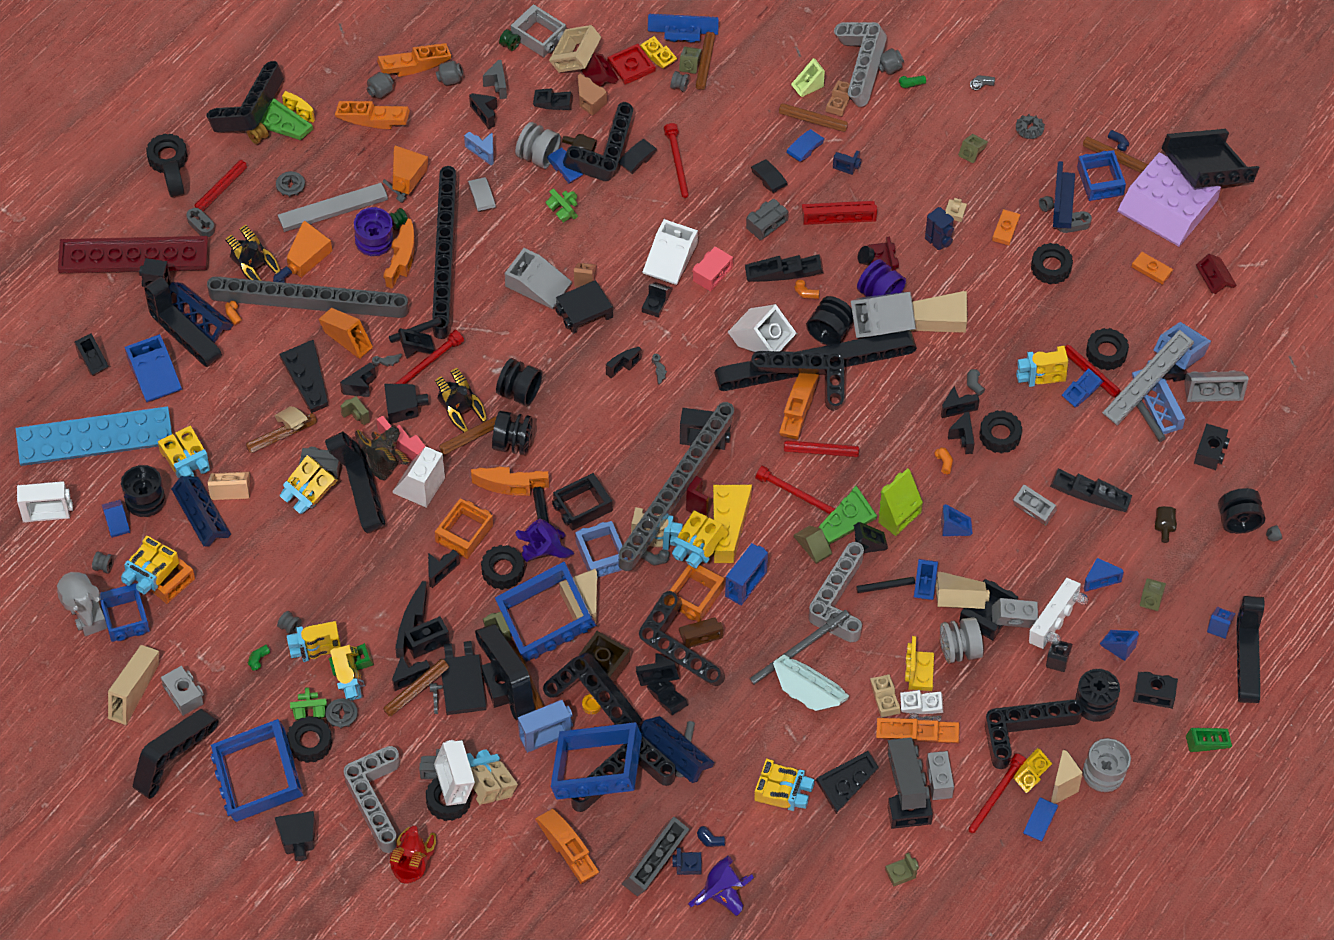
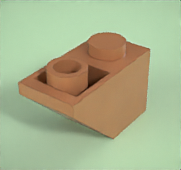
M579 74V106L593 116L607 104V92L603 87L593 83L590 78Z

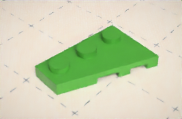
M274 98L260 121L267 130L298 140H302L313 130L312 124Z
M855 486L850 494L841 501L840 505L832 511L818 528L822 529L828 545L855 531L853 525L857 522L868 524L875 520L877 515L858 487Z

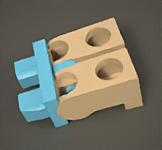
M635 507L631 533L644 515L642 508ZM669 515L649 546L663 547L665 550H669L670 545L676 546L673 541L678 537L683 524L673 522V516Z
M487 749L478 752L477 759H474L471 753H467L475 781L473 789L478 795L476 800L479 805L511 798L518 784L504 764L499 761L500 757L498 754L490 755Z

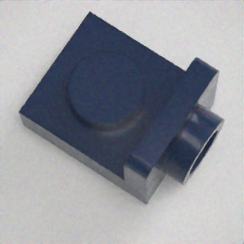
M856 150L853 157L836 152L833 157V169L853 175L855 169H859L862 162L860 151Z
M677 848L676 855H672L673 867H677V875H701V852L681 853V848Z

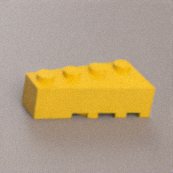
M713 485V520L722 523L729 532L728 536L725 539L722 538L715 547L714 563H734L748 506L751 501L752 485Z

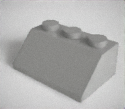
M1234 370L1228 372L1194 371L1186 373L1184 382L1187 402L1243 401L1249 380L1248 376L1243 371Z

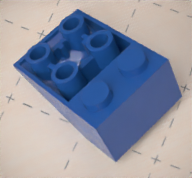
M160 334L125 347L127 360L146 402L182 390Z

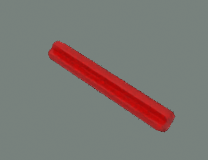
M239 160L195 203V208L204 211L247 168L246 162Z
M1065 346L1067 357L1084 372L1088 368L1104 381L1100 386L1112 397H1117L1120 394L1121 390L1072 346Z
M786 440L784 442V451L858 457L859 446Z

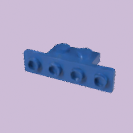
M668 14L648 15V31L665 32L664 39L669 41L686 40L687 42L700 41V34H706L708 31L714 32L715 35L718 34V17Z

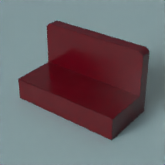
M593 52L586 68L581 69L584 76L590 78L599 87L605 82L615 84L619 80L603 54Z
M1209 253L1196 264L1211 293L1217 294L1226 285L1232 288L1237 286L1220 257Z
M695 476L686 490V511L690 513L696 511L708 517L709 498L702 494L703 479Z

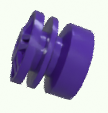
M369 207L361 210L356 215L354 233L355 245L358 250L368 256H380L391 248L393 230L392 219L389 213L377 207Z
M878 259L871 263L862 273L857 283V290L866 297L902 293L906 285V278L897 271H892L889 265L883 260Z

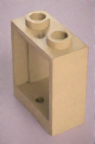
M592 25L565 29L549 59L550 63L558 72L585 69L601 36ZM576 44H580L577 51L573 52Z

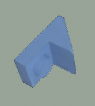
M471 132L464 135L465 147L488 164L493 165V133L489 134L483 141L479 136Z

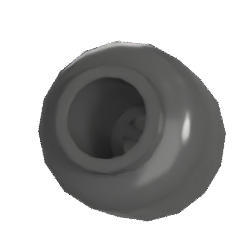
M891 48L882 53L878 68L881 72L885 71L886 74L890 75L902 68L904 59L898 50L895 51Z
M454 60L441 63L438 67L439 71H436L438 81H442L446 86L459 83L461 77L464 76L461 64Z
M378 72L367 80L368 87L366 90L371 97L375 96L381 99L392 91L394 82L389 74Z

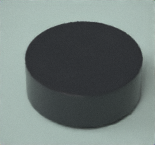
M863 246L858 252V262L869 265L874 259V249L869 246Z

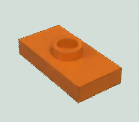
M1003 209L992 241L1010 246L1021 214Z
M1144 252L1139 254L1131 266L1162 285L1173 272L1172 268Z

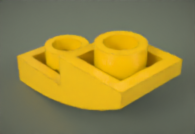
M655 36L640 45L649 59L662 69L677 60V57L667 46L663 47Z
M285 91L282 95L283 105L292 111H296V114L306 121L314 123L313 108L302 98Z
M1037 748L1019 768L1013 779L1025 793H1028L1041 780L1039 776L1052 763Z

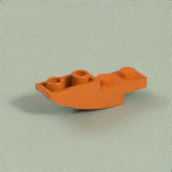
M443 43L413 47L412 52L378 56L377 62L382 73H397L398 77L436 67L451 59L452 56L447 44Z
M339 101L335 117L361 126L391 129L392 125H406L410 110L408 106H374L373 101Z
M409 218L405 225L402 224L398 238L393 240L392 249L394 250V255L390 267L386 268L383 278L385 279L386 287L391 289L395 286L400 275L408 276L414 260V229L412 220Z
M799 373L784 410V419L779 432L780 436L799 439L819 375Z
M501 466L471 469L473 484L500 494L530 496V489L534 487L549 488L548 471L510 473L509 467Z
M553 808L535 818L555 851L561 853L580 884L598 875L599 871L588 856L589 851L571 826Z

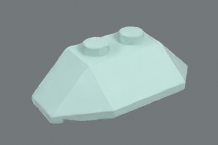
M782 655L773 663L782 690L788 693L790 697L804 703L809 709L817 711L839 706L849 698V695L838 684L804 663L789 659L786 655Z

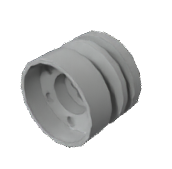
M529 122L518 138L515 149L516 156L524 158L526 161L532 160L533 164L541 168H547L551 163L546 157L559 149L561 136L550 129L544 131L543 126Z
M975 617L961 619L960 629L955 621H951L950 625L947 622L940 624V645L948 664L954 663L955 658L958 662H961L963 660V652L968 660L983 657L982 636Z
M1100 739L1095 742L1090 748L1083 765L1082 773L1084 780L1097 791L1111 792L1116 790L1123 783L1130 766L1131 756L1129 750L1124 744L1114 739Z

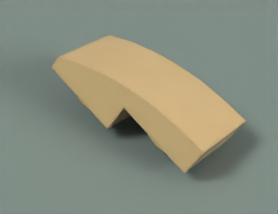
M292 406L274 415L278 422L284 423L286 429L293 428L296 430L304 425V421L308 420L306 415Z
M890 675L870 678L881 718L900 714V706L895 696V688Z

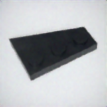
M866 751L817 777L815 781L837 814L878 770V766L869 751Z

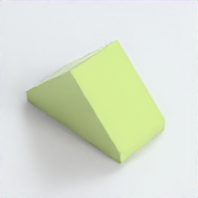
M813 58L791 85L803 97L824 87L825 71L817 60Z

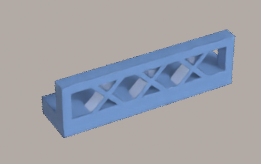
M1141 370L1132 372L1133 379L1140 373ZM1161 378L1151 389L1157 393L1156 398L1147 394L1143 399L1162 433L1167 434L1183 429L1185 417L1166 380ZM1156 404L1164 407L1163 413L1155 410ZM1163 419L1169 420L1173 425L1164 428L1162 421Z

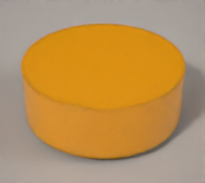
M591 694L586 695L582 700V709L585 713L594 715L600 712L601 706Z

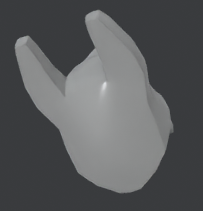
M70 572L63 575L57 585L58 598L65 609L74 611L84 625L91 626L93 624V601L98 602L101 600L100 591L96 586L92 585L86 574Z

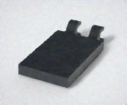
M471 641L463 642L465 656L453 657L452 643L444 644L445 658L443 660L447 662L449 668L441 675L447 715L486 710L479 654L473 655Z

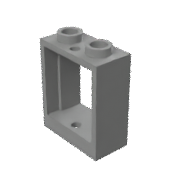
M534 4L511 25L512 34L521 36L520 43L542 57H545L554 50L566 29L564 23ZM536 22L554 32L544 43L526 33Z

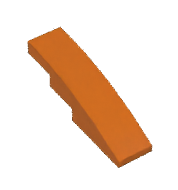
M877 718L876 738L893 740L912 737L913 742L959 744L960 723Z

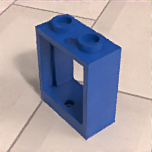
M1114 150L1079 156L1077 169L1089 201L1124 195L1126 183ZM1109 166L1114 180L1091 184L1086 169Z
M751 543L726 576L725 597L741 606L767 573L768 552L763 547Z
M137 583L100 593V603L111 642L122 641L128 637L141 636L146 632H150L141 597L136 589ZM136 601L142 621L113 628L107 608Z

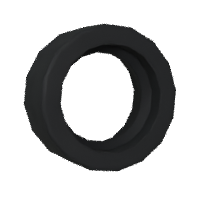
M177 161L162 163L170 197L184 194Z

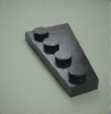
M314 340L280 353L281 361L310 412L313 413L327 407L328 401Z

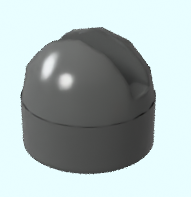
M1050 196L1040 198L1039 207L1044 212L1051 210L1054 207V199Z
M1277 525L1268 528L1266 536L1270 541L1275 542L1282 539V534Z

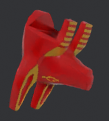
M415 825L406 828L399 835L396 848L393 849L390 855V865L395 877L401 883L409 884L423 876L427 861L434 854L436 848L435 833H431L425 843Z

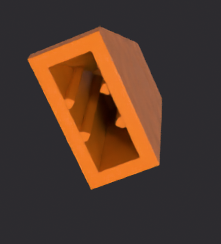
M395 145L393 152L392 189L409 195L427 172L428 156Z
M306 221L302 222L287 255V267L290 268L292 274H297L302 278L332 252L331 240Z
M330 308L318 319L324 332L360 359L373 348L360 319Z

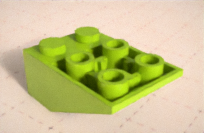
M908 468L903 473H898L894 481L890 485H885L881 490L878 523L895 536L922 512L923 502L911 471Z

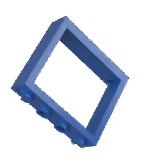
M565 561L495 597L517 648L526 662L533 658L537 659L539 655L552 651L558 645L569 642L577 635L586 633L589 629L597 626ZM566 579L583 616L524 646L508 609Z
M279 719L211 745L213 752L211 759L217 767L215 775L222 785L219 788L220 794L226 800L224 809L227 811L228 817L231 816L235 822L304 796L285 727ZM275 736L289 788L238 807L224 756Z
M637 723L559 731L551 780V789L556 800L634 791L642 739ZM627 744L623 774L563 780L568 750Z

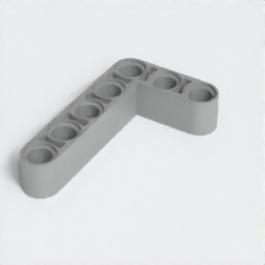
M875 22L839 23L835 27L834 33L843 45H861L849 85L848 95L856 106L862 107L870 99L887 35L881 26Z
M852 542L847 545L811 602L809 621L813 625L820 628L826 624V620L831 617L834 618L842 612L835 608V605L862 564L864 548L860 543ZM850 615L839 623L836 629L833 631L829 630L828 632L848 642H856L861 637L862 623L858 618Z
M393 746L382 748L355 760L344 768L346 785L379 848L385 853H391L396 848V832L369 782L398 769L400 766L399 753ZM390 757H393V758H394L393 760H386L387 758H390ZM351 774H357L355 777H350ZM360 790H366L364 793L358 792ZM368 806H374L373 809H367ZM378 822H382V823H383L382 825H379V826L375 825V824L378 823ZM387 838L392 839L390 842H384Z

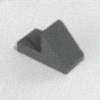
M498 60L483 75V86H494L495 93L499 92V98L507 99L502 60Z

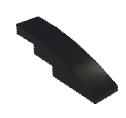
M820 254L801 258L800 255L785 259H782L781 256H776L745 264L748 282H766L823 273V266Z
M1059 468L1055 471L1050 487L1075 498L1122 512L1127 511L1132 498L1131 494L1099 478L1093 481L1079 473L1073 476Z
M426 581L421 582L404 612L396 641V658L405 657L406 642L404 631L416 627V624L421 625L424 623L427 599Z

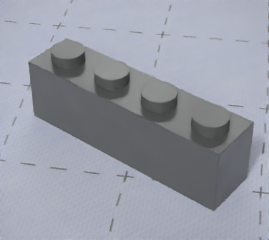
M912 737L888 740V758L902 810L925 808L926 799H929V788L924 786L926 785L925 773H921L922 762L921 759H917L918 747L913 744Z
M675 817L666 822L624 879L622 885L637 897L643 893L687 834L689 828Z

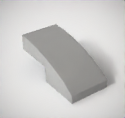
M486 177L468 181L477 211L495 208V202Z

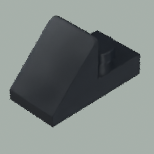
M470 94L469 102L473 111L488 129L495 127L494 119L496 116L493 110L497 109V98L481 94Z
M657 282L649 284V294L642 306V312L659 318L673 287Z
M402 328L398 330L406 359L415 351L431 354L435 350L431 335Z
M92 333L74 341L79 359H83L90 375L109 367Z
M370 362L340 381L342 394L370 397L367 384L376 378L375 366Z
M954 386L942 404L941 417L946 418L978 410V395L968 394L959 398Z
M965 412L949 428L948 439H960V445L964 447L965 454H973L974 449L969 412Z
M861 522L853 525L855 542L863 546L864 553L888 549L883 531Z
M454 549L449 554H445L440 561L428 553L429 585L431 588L435 587L460 564L459 553Z
M1053 639L1047 655L1046 667L1065 672L1073 644Z
M655 653V663L636 666V674L641 686L679 679L675 662L658 653Z
M401 656L392 678L394 691L411 685L429 670L430 665L427 660L417 662L408 668L404 658Z

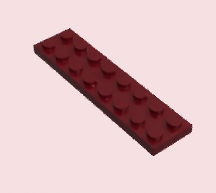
M208 236L60 239L58 272H139L140 266L144 265L145 258L167 261L169 271L207 270Z

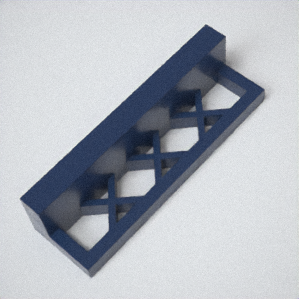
M1058 161L1053 215L1054 228H1071L1075 173L1063 172V161Z
M172 282L170 284L171 295L174 292L177 296V302L173 303V306L212 342L217 341L222 330H230L232 328V322L185 284L180 282ZM183 304H189L190 313L184 312ZM200 313L202 315L203 323L198 324L196 322L195 314ZM209 324L217 327L213 335L209 333Z
M180 476L171 490L202 545L209 547L216 538H229L231 533L199 477Z
M658 716L643 721L640 731L642 737L673 762L675 769L691 783L698 781L702 770L713 767L715 762L662 717Z

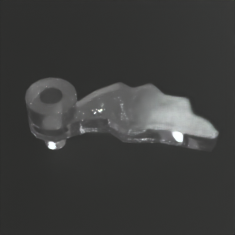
M910 713L909 719L940 721L942 716L919 717L917 713Z

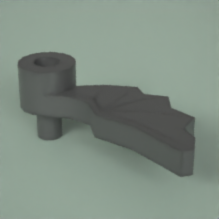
M384 179L382 182L398 195L396 199L403 203L406 199V194L393 190L392 183Z
M402 354L386 356L385 358L375 356L372 358L371 363L375 367L379 366L380 363L387 367L389 365L393 366L395 363H399Z
M653 354L651 361L656 366L655 373L658 385H660L662 380H665L667 371L665 366L659 362L660 355Z
M430 683V692H433L434 714H438L437 689H442V685Z

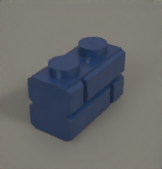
M937 207L927 215L925 239L930 244L933 243L932 245L937 250L948 247L952 243L954 218L946 214V211L941 207Z

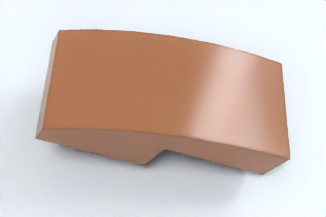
M837 81L825 112L843 116L851 99L848 95L849 83Z

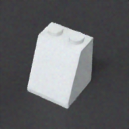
M774 304L750 308L728 333L738 347L757 352L781 351L795 336L796 331L777 305Z
M425 447L410 463L394 488L393 493L427 508L445 479L443 454Z

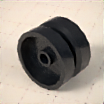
M1249 488L1236 489L1224 494L1219 499L1218 506L1222 515L1221 519L1223 527L1227 532L1235 534L1248 533L1258 529L1265 523L1266 517L1258 491Z

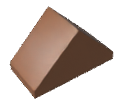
M577 263L574 268V287L578 288L594 281L596 264Z

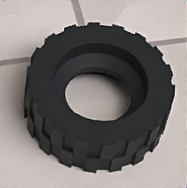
M166 133L157 135L151 139L148 147H146L149 165L159 173H164L162 163L176 160L180 170V168L185 166V162H187L186 144L177 135ZM165 148H173L176 151V155L170 159H161L158 156V152Z
M1057 243L1043 244L1034 251L1032 256L1031 270L1033 275L1043 283L1059 284V282H1064L1069 277V274H1071L1072 254L1063 245L1061 246ZM1045 258H1056L1060 260L1061 266L1056 270L1047 269L1043 266V261Z
M1112 328L1096 330L1088 339L1086 348L1088 361L1101 370H1114L1117 367H1121L1125 363L1128 354L1129 344L1127 343V338L1118 330H1113ZM1101 343H1111L1115 345L1117 351L1112 356H1106L1099 352L1098 346Z
M1004 410L988 413L983 418L980 426L979 438L982 441V445L994 453H1008L1016 449L1022 435L1021 421L1018 420L1016 415L1014 416L1011 412ZM995 425H1004L1009 428L1010 435L1005 439H999L992 435L991 430Z
M509 545L494 546L492 549L487 550L481 561L484 581L489 586L491 585L493 588H499L500 590L515 587L517 583L521 582L525 571L524 559L521 553ZM498 560H508L513 567L510 573L499 575L494 571L493 566Z
M306 716V718L302 717L295 721L289 727L287 738L294 758L301 762L314 763L322 760L324 756L329 754V750L332 748V735L328 724L324 720H320L318 717ZM313 731L319 735V743L315 747L306 748L300 743L301 735L305 732Z
M438 777L429 783L426 790V804L433 816L443 821H454L467 813L468 808H470L471 794L464 804L445 806L438 800V796L442 791Z

